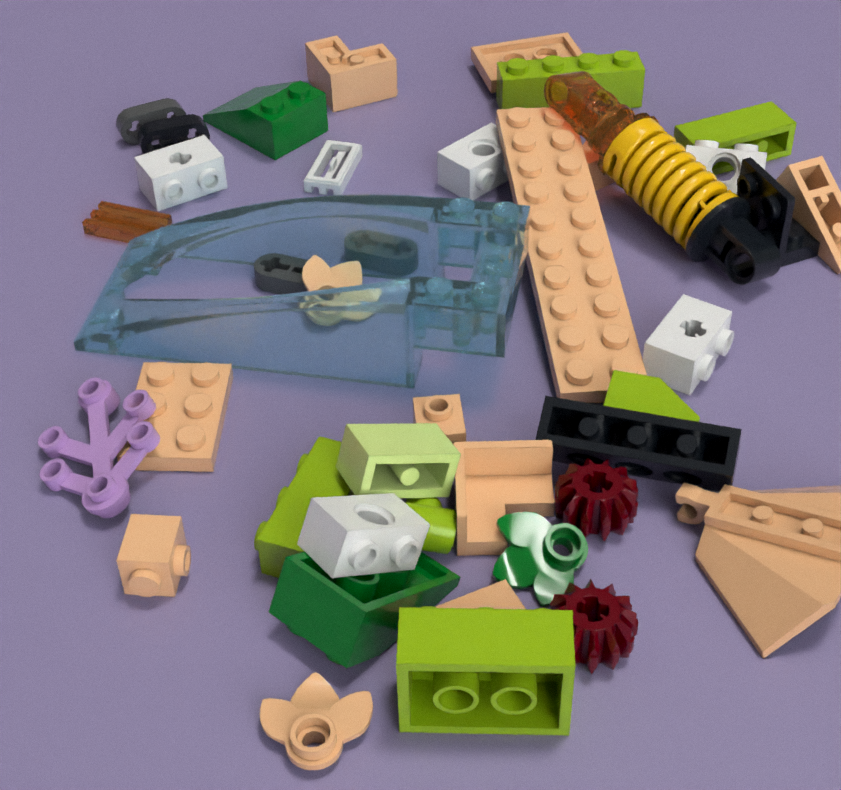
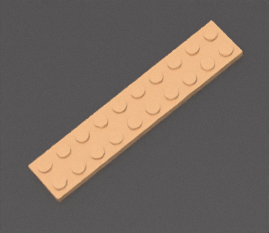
M572 106L497 109V131L557 398L585 403H604L613 370L647 375Z

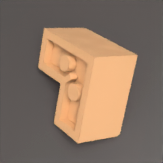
M337 35L305 43L308 80L313 87L326 93V104L332 112L397 96V60L383 43L351 51Z
M551 440L454 442V446L461 453L454 477L457 556L501 555L508 548V542L500 533L496 523L504 515L527 511L536 512L542 517L554 516L552 483L553 445Z

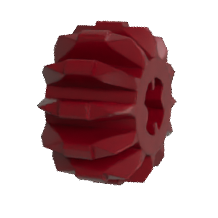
M587 458L583 466L570 463L568 470L565 474L559 475L558 481L555 484L554 510L556 518L562 519L563 523L576 526L583 533L585 539L590 534H597L605 542L610 532L623 535L625 528L628 527L629 523H633L634 517L637 516V480L629 478L626 467L612 468L609 459L602 464H595Z
M591 579L583 589L569 582L564 594H554L553 600L550 603L551 610H573L575 666L579 663L587 664L590 673L593 674L600 663L614 670L616 664L619 663V657L629 658L634 647V636L637 635L638 631L637 613L632 611L630 596H616L613 583L604 589L596 588Z

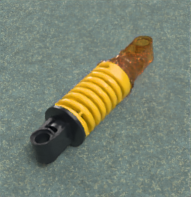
M578 71L557 74L547 79L544 86V96L547 104L560 114L577 134L587 140L588 146L595 153L599 154L597 166L600 172L614 179L615 183L623 188L625 193L633 198L637 205L642 207L649 216L653 217L654 221L662 226L667 234L674 237L675 241L686 250L687 256L692 261L704 262L711 259L727 274L731 281L739 285L774 276L779 271L781 254L778 248L748 222L751 212L750 204L731 190L727 191V186L723 182L717 181L716 175L707 171L704 164L696 161V157L693 154L686 152L683 145L676 143V139L664 130L654 116H650L647 113L635 115L633 110L625 104H620L617 98L598 84L588 72Z

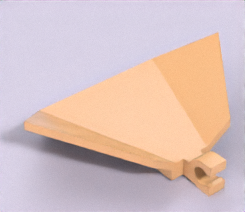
M688 483L682 484L675 494L676 503L683 504L677 513L678 521L696 525L704 520L705 523L695 553L696 563L763 659L836 607L841 598V485L746 490L725 484L719 493H715Z

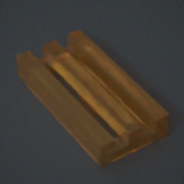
M101 201L98 204L99 210L94 209L90 213L91 219L86 218L82 222L85 234L150 248H156L173 227L170 214Z

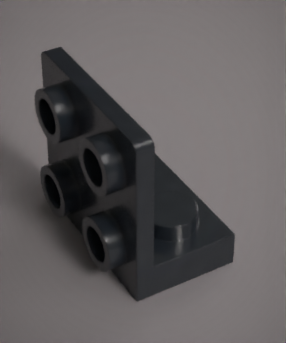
M751 157L742 159L740 175L737 179L736 195L744 198L750 204L751 212L748 222L778 248L781 254L780 267L818 256L820 242L792 217L795 206L794 196Z

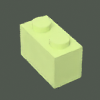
M436 423L346 424L336 468L354 495L394 493L400 499L449 497L461 453Z

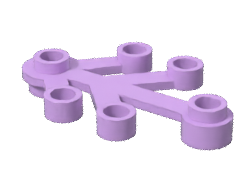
M94 377L86 380L78 389V403L88 415L90 445L70 439L59 426L46 429L40 435L38 445L49 458L56 459L47 462L40 470L39 476L51 491L65 490L82 496V505L90 514L98 515L101 518H112L120 514L129 504L131 495L127 479L146 454L158 446L160 435L150 422L144 421L156 409L155 402L145 390L133 391L124 399L123 408L127 413L110 434L108 416L118 407L120 397L108 381ZM128 441L131 447L113 467V459ZM58 457H64L92 466L93 478L73 473L66 462Z

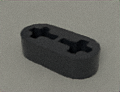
M187 114L145 123L138 132V141L143 154L193 139L187 136L189 135V129L192 128L196 129L195 137L193 138L205 135L210 140V134L205 121L200 116ZM159 135V144L152 145V137Z

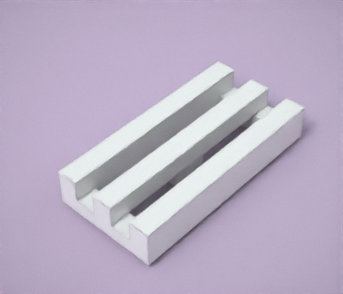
M327 140L304 179V192L312 193L314 188L318 187L319 194L326 195L329 189H332L333 196L341 197L363 156L362 145ZM334 150H338L336 157H333V159L330 162V168L328 169L325 177H321L326 166L328 165L330 159L332 158L335 152Z

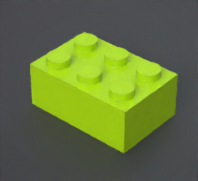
M399 607L396 654L399 732L569 736L576 667L573 610H551L548 608L494 609L491 607Z

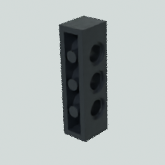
M545 396L535 440L552 441V461L583 466L587 458L595 464H602L609 459L612 468L626 467L627 475L681 485L688 483L703 489L720 492L725 484L733 486L742 429Z

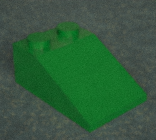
M301 80L255 87L205 113L203 120L273 160H277L328 131L326 93Z
M300 552L285 557L269 613L287 625L290 632L305 638L323 651L330 661L347 669L381 655L397 640L399 607H434L458 586L461 577L421 552L415 570L331 578L306 552Z

